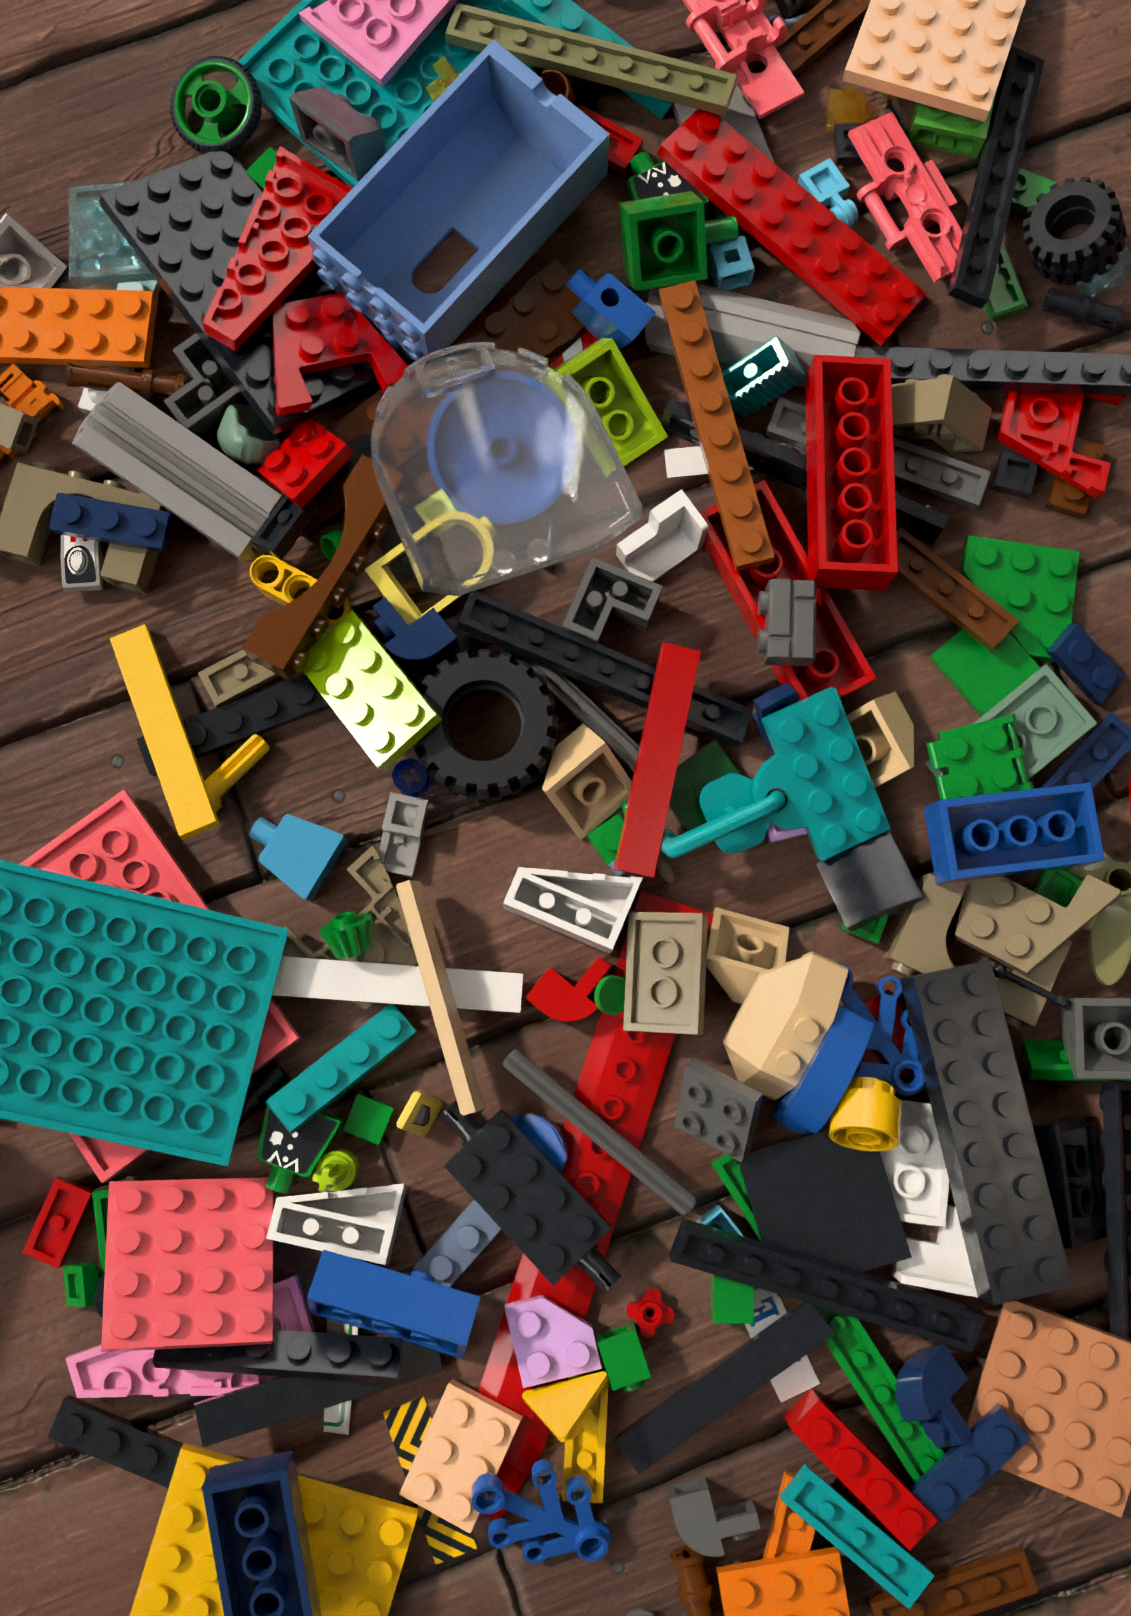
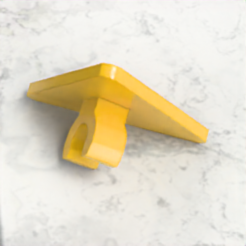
M605 1371L526 1390L522 1397L560 1442H566L584 1431L581 1420L607 1383L608 1376Z

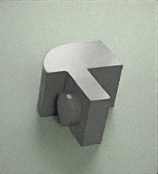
M705 1477L667 1486L677 1531L685 1544L699 1554L709 1557L725 1556L721 1539L729 1537L733 1541L742 1540L750 1537L752 1531L761 1529L752 1499L714 1509Z

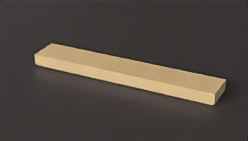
M407 880L398 883L396 888L460 1114L464 1116L484 1109L485 1105L422 884L420 881Z

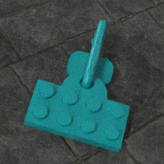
M829 687L761 718L775 755L761 765L754 780L737 773H729L705 785L700 793L699 803L707 823L677 837L671 830L664 829L660 851L670 858H678L715 841L722 851L729 854H737L760 844L765 838L770 823L779 828L790 830L805 827L817 859L824 861L891 829L836 688Z

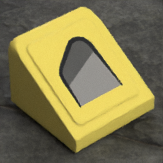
M421 1089L414 1091L396 1123L398 1124L397 1127L420 1136L427 1135L443 1106L442 1101Z

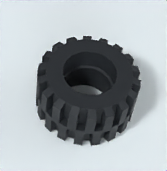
M1081 177L1080 181L1077 182L1074 181V178L1065 179V184L1063 185L1053 184L1049 187L1050 192L1047 194L1041 193L1037 196V205H1030L1027 210L1029 218L1024 219L1023 222L1025 232L1023 236L1036 270H1039L1040 275L1044 279L1050 277L1052 283L1058 285L1065 280L1067 286L1076 285L1077 280L1082 279L1084 283L1092 281L1091 276L1097 273L1099 276H1102L1106 273V266L1108 264L1114 265L1119 259L1117 252L1124 250V238L1127 237L1119 200L1116 198L1114 190L1110 186L1106 188L1105 183L1099 179L1091 183L1090 177ZM1075 225H1091L1086 232L1076 238L1058 239L1063 232Z

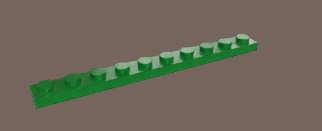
M723 1153L710 1163L761 1241L738 1160ZM816 1306L834 1330V1335L824 1342L915 1483L944 1455V1452L941 1448H937L933 1441L929 1439L919 1420L910 1422L903 1420L896 1400L897 1379L858 1318Z

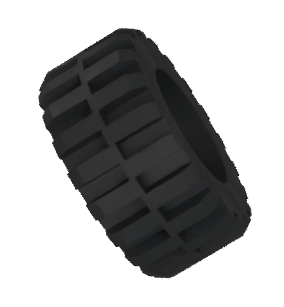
M479 649L478 655L471 656L468 655V651L456 654L457 660L448 663L445 659L437 665L438 671L433 676L427 674L421 682L423 686L421 690L422 695L442 720L413 745L414 750L422 765L437 784L440 783L448 792L456 796L460 794L473 801L490 799L491 802L502 800L501 797L509 794L515 796L523 792L522 788L529 783L533 785L540 778L542 770L547 768L550 763L558 738V717L553 695L549 693L547 683L542 676H537L533 672L532 666L524 660L520 663L515 661L512 654L502 651L500 656L493 655L490 649ZM480 693H494L507 698L516 707L521 719V732L515 746L504 756L489 761H476L464 756L453 745L449 735V720L453 710L464 699Z

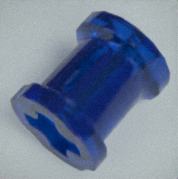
M407 758L396 764L392 773L394 785L403 795L418 797L427 791L430 785V777L421 762ZM412 770H415L420 781H413L411 786L407 787L403 776L410 775Z

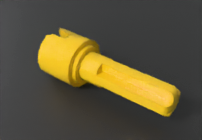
M252 735L204 781L215 813L222 807L220 804L222 802L221 797L269 751V745L259 735Z

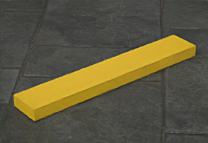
M144 624L110 638L179 837L185 840L219 826L218 818L150 630Z

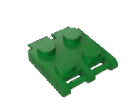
M1016 714L939 732V741L926 744L932 769L935 770L943 767L947 769L948 774L935 777L940 800L1034 789L1033 781L1028 782L1022 758L1026 753L1024 747L1020 748L1013 723L1017 721ZM1003 724H1006L1012 750L1010 751L1007 743V735L1004 731ZM1012 758L1015 759L1021 784L1017 782V774L1013 767Z

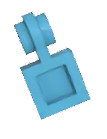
M830 158L799 175L798 184L825 207L830 205L831 209L829 210L836 215L838 220L843 221L850 228L853 227L854 221L858 219L857 208L850 199L845 201L842 199V197L848 194L850 185Z

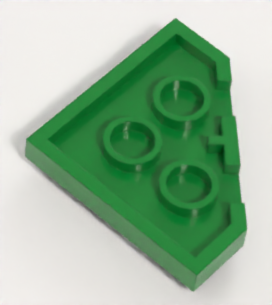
M968 535L964 539L960 574L1019 620L1017 626L1010 633L1033 660L1055 663L1046 651L1067 626L1072 623L1080 551Z

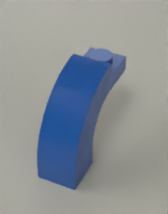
M838 1006L833 1023L797 1086L790 1090L777 1104L772 1118L782 1122L787 1129L805 1135H808L810 1132L817 1134L845 1093L865 1052L875 1024Z

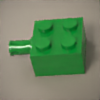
M692 191L619 203L625 279L634 291L708 279L706 245L737 241L738 239L736 217L729 216L727 218L705 221L704 202Z

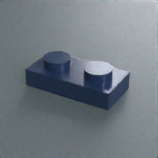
M1069 624L1046 651L1085 696L1095 704H1102L1125 677L1079 624Z

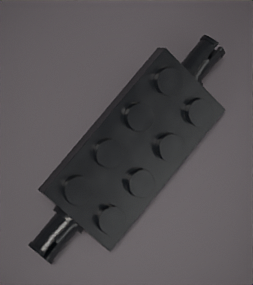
M455 1100L448 1106V1111H443L440 1118L444 1119L464 1142L461 1144L463 1147L444 1167L553 1286L574 1266L575 1269L580 1267L603 1294L607 1292L622 1275L596 1250L599 1247L596 1243L612 1228V1225L503 1109L499 1110L486 1124L480 1125L471 1114L462 1116L457 1100Z

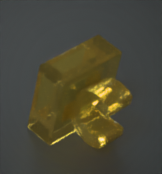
M445 56L432 65L440 79L433 81L426 88L434 102L460 75L458 70Z
M843 86V90L831 89L828 97L825 131L834 132L836 124L864 123L867 93L858 92L859 87Z

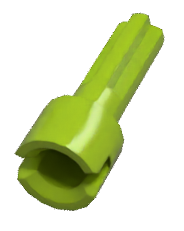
M334 1149L319 1160L316 1172L312 1177V1182L319 1183L318 1191L321 1192L346 1189L357 1179L359 1161L347 1149Z

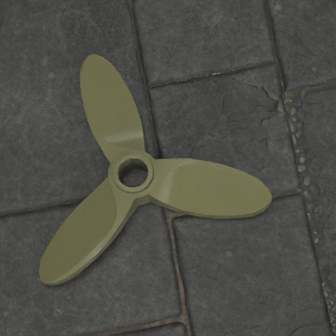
M1103 852L1104 861L1066 869L1082 879H1085L1086 875L1089 874L1109 885L1110 874L1118 875L1123 881V890L1118 900L1111 906L1108 905L1090 923L1089 952L1092 971L1096 979L1103 986H1110L1124 975L1131 956V860L1126 863L1116 862Z

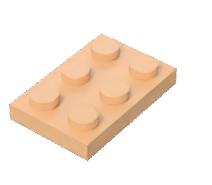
M452 1379L446 1387L399 1495L471 1533L480 1516V1513L472 1506L471 1487L482 1474L491 1473L496 1476L498 1475L523 1416Z

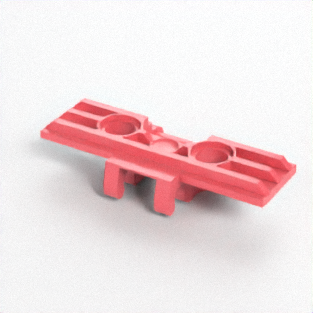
M683 0L691 13L686 20V25L690 31H696L716 62L715 69L737 74V86L759 119L804 96L805 92L775 48L782 44L787 26L781 17H777L773 21L772 27L763 13L766 0H750L747 3L745 0ZM715 32L721 33L728 47L732 50L728 53ZM752 61H760L766 66V69L761 73H752L747 65Z
M893 112L850 130L848 136L874 180L861 188L857 193V197L861 203H866L887 239L885 243L887 249L891 252L911 244L934 283L952 275L963 231L952 214L958 202L933 160L922 163ZM890 158L900 160L905 170L902 172L891 170L887 165V160ZM881 195L889 202L896 198L901 199L909 215L904 224L903 231H899L882 202ZM935 221L940 226L941 233L931 234L925 229Z

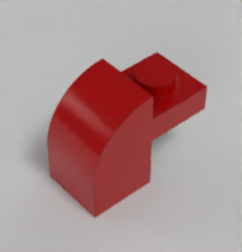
M598 957L575 987L549 967L525 998L553 1019L566 1022L581 1020L596 1011V1004L587 996L591 991L595 993L599 981L608 976L606 972L611 965L601 957Z

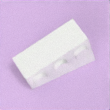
M519 867L505 897L503 907L505 910L610 954L643 877H619L597 873L583 874Z
M402 1183L345 1191L278 1197L266 1239L320 1251L324 1249L351 1258L389 1265L407 1185Z

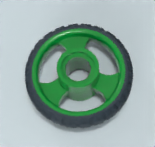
M207 56V58L196 60V63L193 62L190 66L186 67V71L183 70L182 74L178 77L179 80H176L173 86L174 92L171 93L170 114L172 115L173 125L179 136L190 147L201 153L206 154L215 150L234 152L236 148L239 149L245 145V142L249 141L254 135L253 132L257 130L258 121L261 119L262 114L260 88L249 70L232 58ZM215 72H227L236 76L239 80L234 88L227 91L217 81H204V76ZM189 97L192 98V106L195 112L204 119L203 127L197 134H194L186 120L185 107ZM221 100L219 107L212 111L213 105ZM239 106L247 107L245 116L237 129L222 138L221 131L229 130L237 123L240 116Z

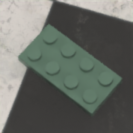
M1047 664L1043 665L972 723L975 724L1016 714L1017 721L1013 723L1020 748L1024 747L1026 753L1022 758L1028 779L1097 724ZM1003 724L1004 731L1007 735V743L1010 751L1012 750L1006 724ZM1012 758L1013 767L1017 774V782L1021 784L1015 759ZM930 759L924 763L934 777L948 774L946 767L933 770Z

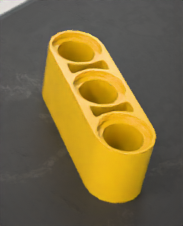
M262 555L256 558L250 567V577L258 590L282 606L293 601L295 593L299 589L310 588L317 581V579L271 555ZM267 571H279L278 577L274 582L262 583V577ZM347 598L342 604L344 607L343 615L335 620L328 619V631L353 610Z

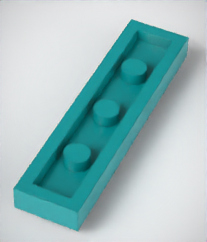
M389 1004L266 1101L267 1106L291 1135L294 1134L416 1036V1030L394 1004Z
M805 1463L780 1494L781 1500L908 1609L912 1607L933 1579L934 1574L930 1569Z

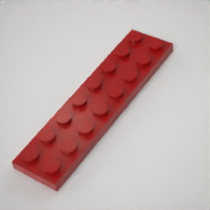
M697 109L660 145L656 155L728 216L736 217L738 225L880 346L885 343L927 294L843 221L838 220L836 215L716 113Z

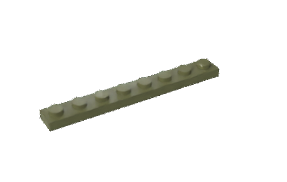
M456 3L445 32L447 44L482 52L494 39L524 64L543 69L560 70L566 75L724 116L727 114L737 84V74L461 3Z

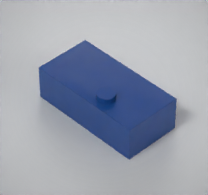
M1091 782L938 800L924 807L936 884L1082 867L1105 860Z
M323 1249L307 1296V1302L311 1314L383 1336L403 1338L405 1342L463 1359L481 1297L434 1283L435 1277L427 1273L412 1271L410 1276Z

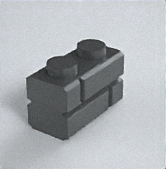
M772 579L769 580L765 591H759L758 615H765V629L758 630L757 653H764V664L811 666L815 660L817 582L814 580L792 581Z

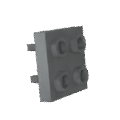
M693 1058L685 1066L674 1127L743 1162L750 1154L763 1093Z

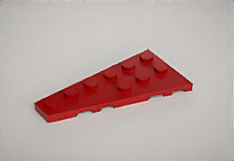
M280 146L276 154V163L273 170H269L265 179V188L262 195L256 199L238 240L239 247L234 257H231L227 265V275L222 286L217 288L203 320L204 333L236 351L317 266V263L311 256L313 251L308 235L353 188Z

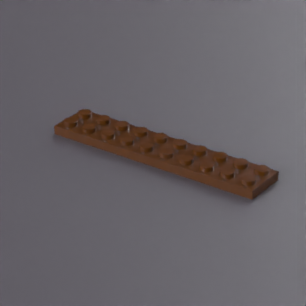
M555 259L473 320L431 366L421 362L411 366L410 369L417 377L415 387L385 394L381 389L327 430L344 443L370 432L386 467L398 473L426 452V437L431 418L439 403L453 388L471 377L487 372L506 371L527 376L587 331L584 325L572 313L580 299L565 285L571 278L570 274ZM345 475L340 480L337 488L332 491L318 510L315 518L304 529L310 538L345 513L343 485L347 480ZM265 480L266 483H267L272 489H274L275 491H277L278 493H280L282 496H284L283 493H281L278 489H276L273 485H271L267 480Z

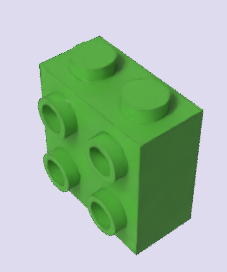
M994 99L986 122L915 102L908 139L912 145L977 158L987 137Z

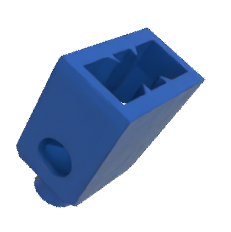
M580 267L565 284L580 299L579 303L572 310L573 315L597 340L600 338H613L619 350L631 343L656 313L609 273L595 282Z

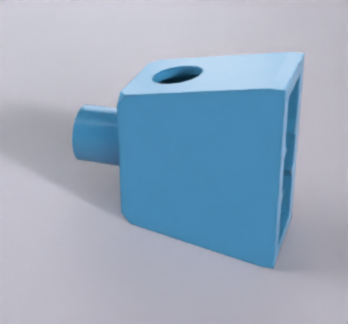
M285 814L278 826L260 817L254 823L249 833V837L265 846L258 861L296 894L310 902L313 901L349 839L338 832L290 814Z

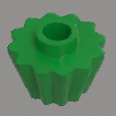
M355 911L343 912L332 918L333 921L328 922L327 925L320 927V935L336 958H351L372 949V914H356Z

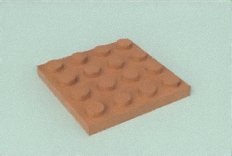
M1022 1300L1003 1303L966 1425L971 1429L998 1403L1030 1437V1440L999 1469L1122 1518L1131 1489V1341Z

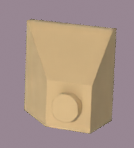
M896 691L873 699L846 715L875 788L914 767V724Z
M583 723L554 747L542 790L575 835L582 840L588 833L618 810L622 802L628 801L632 781L606 742Z
M715 907L707 946L706 966L733 1002L743 1004L760 973L786 962L789 927Z

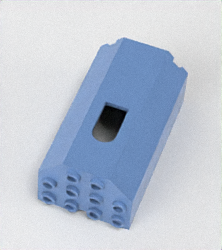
M493 39L308 235L313 251L311 256L319 269L317 274L336 293L343 292L349 304L369 321L394 351L397 349L406 358L431 366L604 179L608 173L610 134L563 95L559 94L556 96L552 94L544 85L541 77ZM454 230L478 251L442 290L433 294L419 291L413 285V273L446 236Z

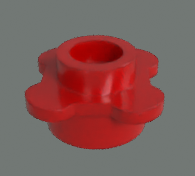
M655 1288L647 1289L645 1295L639 1297L636 1302L631 1301L626 1309L628 1317L635 1319L640 1326V1334L647 1338L653 1337L657 1328L663 1324H670L674 1319L673 1310L664 1305L660 1299V1291ZM648 1309H652L654 1311L653 1316H648L646 1314Z

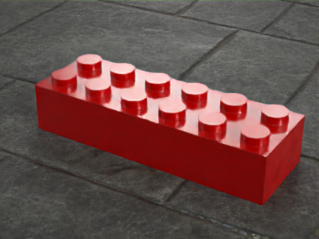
M814 355L805 379L809 580L817 582V588L886 591L898 573L891 359Z
M765 480L754 484L773 550V563L735 571L717 504L700 512V515L709 526L703 546L756 641L758 630L765 629V615H758L759 591H765L769 580L772 579L809 580L808 556ZM817 588L815 660L811 666H770L781 685L788 682L796 693L797 702L829 687L836 688L840 700L843 701L868 688L876 679V676L826 588Z

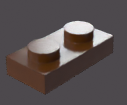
M1075 437L1073 452L1102 460L1106 446ZM1055 475L1045 508L1081 519L1086 514L1091 496Z

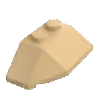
M811 951L802 955V958L783 963L758 975L723 1039L724 1047L739 1082L761 1091L763 1096L774 1101L797 1086L834 1021L848 974L847 967Z

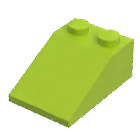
M600 338L540 378L543 385L552 391L565 407L571 419L575 435L606 478L668 437L613 338Z

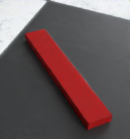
M666 642L661 644L614 870L654 878L701 651Z

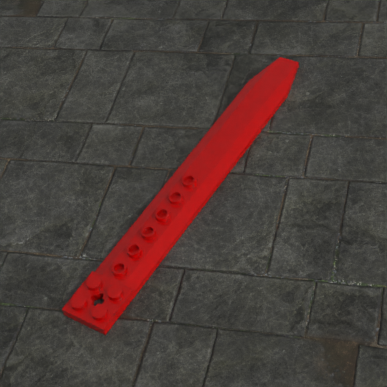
M640 891L634 912L708 914L707 936L714 917L713 914ZM628 930L613 975L620 976L625 980ZM624 1011L618 1015H608L601 1012L574 1097L639 1150L676 1033L623 1030ZM566 1119L562 1133L567 1142L568 1160L563 1174L612 1225V1228L596 1243L599 1246L596 1250L605 1258L631 1172ZM523 1253L506 1304L545 1295L557 1302L563 1309L585 1320L596 1284L580 1267L575 1269L573 1266L553 1286ZM505 1309L478 1393L523 1416L497 1475L503 1482L504 1489L516 1494L543 1451L550 1431L526 1404L522 1394L526 1390L565 1381L566 1378L523 1388ZM502 1508L493 1514L480 1513V1515L495 1520L502 1518L506 1509Z

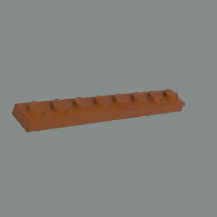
M696 281L659 289L661 308L735 571L773 563V550Z

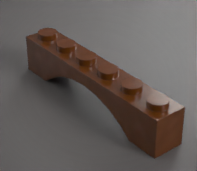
M364 455L360 457L343 485L345 524L340 544L331 563L320 578L301 596L279 609L263 614L242 647L250 660L289 681L295 672L299 673L305 667L309 659L308 650L315 639L320 640L324 636L329 626L328 618L335 607H341L346 600L349 592V583L354 575L359 576L363 572L368 562V552L374 543L379 544L382 541L388 528L387 521L393 511L397 513L401 510L407 497L401 474Z

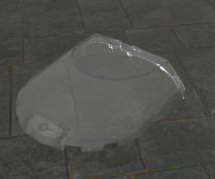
M492 342L453 345L431 352L404 369V376L393 387L388 386L376 409V417L371 433V458L374 474L422 591L460 596L598 550L640 520L643 511L642 504L594 404L572 376L567 373L563 377L560 373L547 366L548 359L520 347L518 353L495 349V343Z

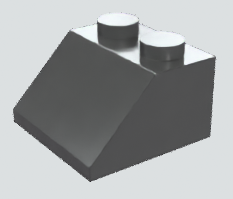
M322 86L294 92L289 97L301 139L358 182L386 150L382 133L383 129L378 121L368 114L365 116L360 114L342 94L337 93L335 95Z
M1067 998L1071 1001L1068 1008L1060 1007L1061 1039L1074 1078L1131 1079V998Z

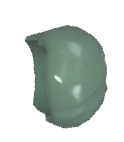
M230 404L217 430V440L220 448L231 460L240 464L262 465L265 463L267 456L273 451L278 450L282 444L277 434L272 435L251 405Z

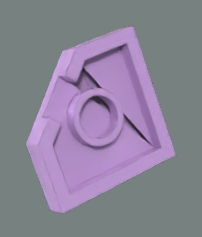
M545 1295L505 1304L504 1308L523 1388L602 1369L592 1324L579 1316L576 1317Z

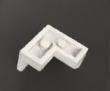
M681 489L650 511L647 524L617 544L616 556L628 572L654 582L702 549L709 526Z
M947 1204L945 1227L939 1226L937 1241L930 1242L906 1237L912 1258L893 1263L892 1276L903 1284L978 1298L955 1205Z

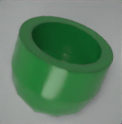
M343 530L331 531L320 539L322 551L330 561H332L340 544Z

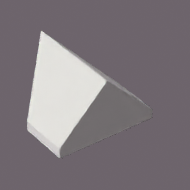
M5 214L0 220V287L52 288L67 266L11 216Z

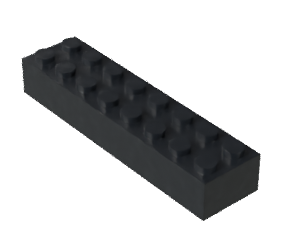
M991 960L978 961L901 978L900 982L978 1298L992 1305H999L1072 1287L1073 1283Z

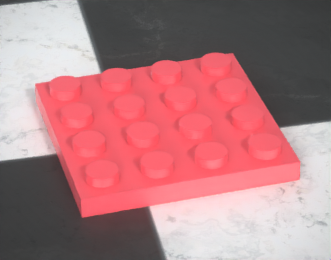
M268 1177L109 1182L101 1352L272 1344L273 1240L266 1239L273 1214V1190L265 1186Z

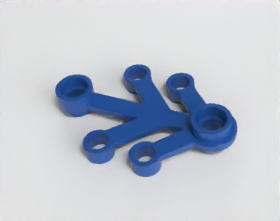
M848 968L840 1000L849 1011L875 1024L866 1049L878 1050L888 1063L879 1064L862 1062L861 1060L852 1078L863 1076L887 1080L898 1094L906 1096L917 1094L924 1088L925 1080L920 1061L918 1060V1051L912 1027L907 1023V1009L900 1015V1024L905 1029L901 1053L892 1042L897 997L902 993L900 980L894 976H885L878 980L876 991L880 996V1003L876 1021L851 987L853 974ZM888 980L892 981L895 985V992L892 995L885 994L883 990V985ZM904 1068H908L912 1072V1078L907 1083L902 1082L900 1079V1072Z
M543 1459L537 1461L531 1470L534 1486L540 1491L543 1506L504 1489L503 1482L491 1473L480 1475L471 1487L472 1506L477 1512L488 1515L496 1513L503 1508L530 1520L513 1525L507 1519L499 1518L493 1520L488 1526V1537L490 1545L494 1548H506L513 1542L523 1540V1557L530 1564H538L546 1558L573 1551L585 1561H597L606 1555L611 1543L610 1530L605 1523L594 1520L589 1501L591 1499L590 1482L586 1477L581 1475L573 1476L566 1483L567 1499L571 1504L575 1505L578 1522L563 1515L555 1485L557 1482L556 1466L550 1460ZM542 1473H549L547 1476H539ZM577 1489H583V1491L574 1492ZM499 1532H504L502 1535H497ZM554 1532L563 1535V1537L546 1541L542 1536Z

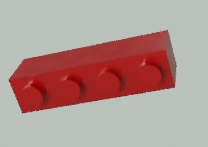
M812 1388L784 1416L793 1433L909 1551L938 1521L912 1493L909 1486Z

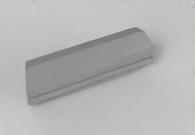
M696 283L721 368H729L776 335L794 350L805 375L809 370L814 355L855 357V349L860 332L851 320ZM670 286L652 288L649 291V298L646 304L656 313L645 326L646 344L651 351L675 356L659 300V289ZM800 381L798 386L805 388V382Z
M121 382L113 385L98 400L92 411L79 426L72 445L245 563L263 555L265 552L253 544L251 539L283 496Z

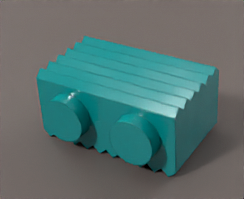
M777 335L722 372L732 410L748 419L749 414L754 415L755 410H761L762 406L767 407L768 402H773L774 397L779 398L781 393L786 394L787 389L792 390L793 385L798 386L800 381L805 382L806 375L794 350Z

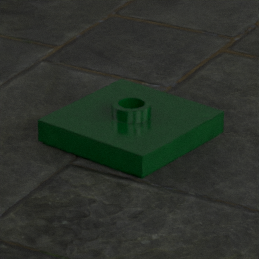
M716 740L679 764L676 769L669 809L686 832L707 823L699 803L700 793L704 786L729 773L739 774Z

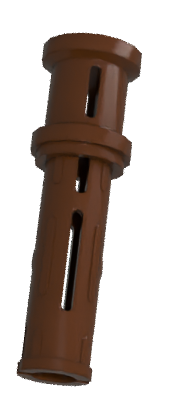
M68 362L66 385L68 387L88 388L107 392L113 385L121 382L149 403L152 400L164 402L165 399L185 385V374H179L177 377L154 374L153 369H146L142 373Z
M686 1545L675 1549L670 1554L671 1563L677 1568L680 1586L677 1588L678 1598L682 1604L686 1605L688 1616H712L709 1600L712 1598L714 1589L713 1584L707 1580L704 1566L706 1556L695 1552Z

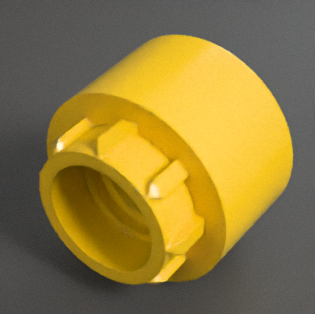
M852 1078L841 1100L831 1114L830 1139L843 1147L860 1151L882 1152L897 1148L900 1143L902 1102L895 1096L894 1088L889 1083L877 1078Z

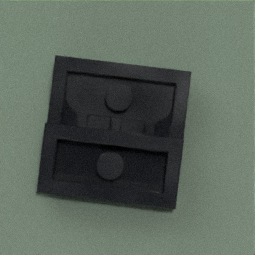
M890 832L872 837L824 861L820 860L815 863L847 929L851 932L886 913L892 917L925 899Z

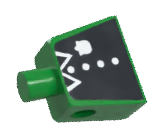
M647 151L641 152L631 159L629 165L635 175L627 181V201L692 191L704 202V216L706 220L709 205L708 198L665 161L655 165Z
M267 1106L257 1151L258 1160L273 1165L265 1186L273 1191L288 1194L295 1174L305 1178L313 1176L319 1160L327 1154L346 1118L322 1110L291 1135Z

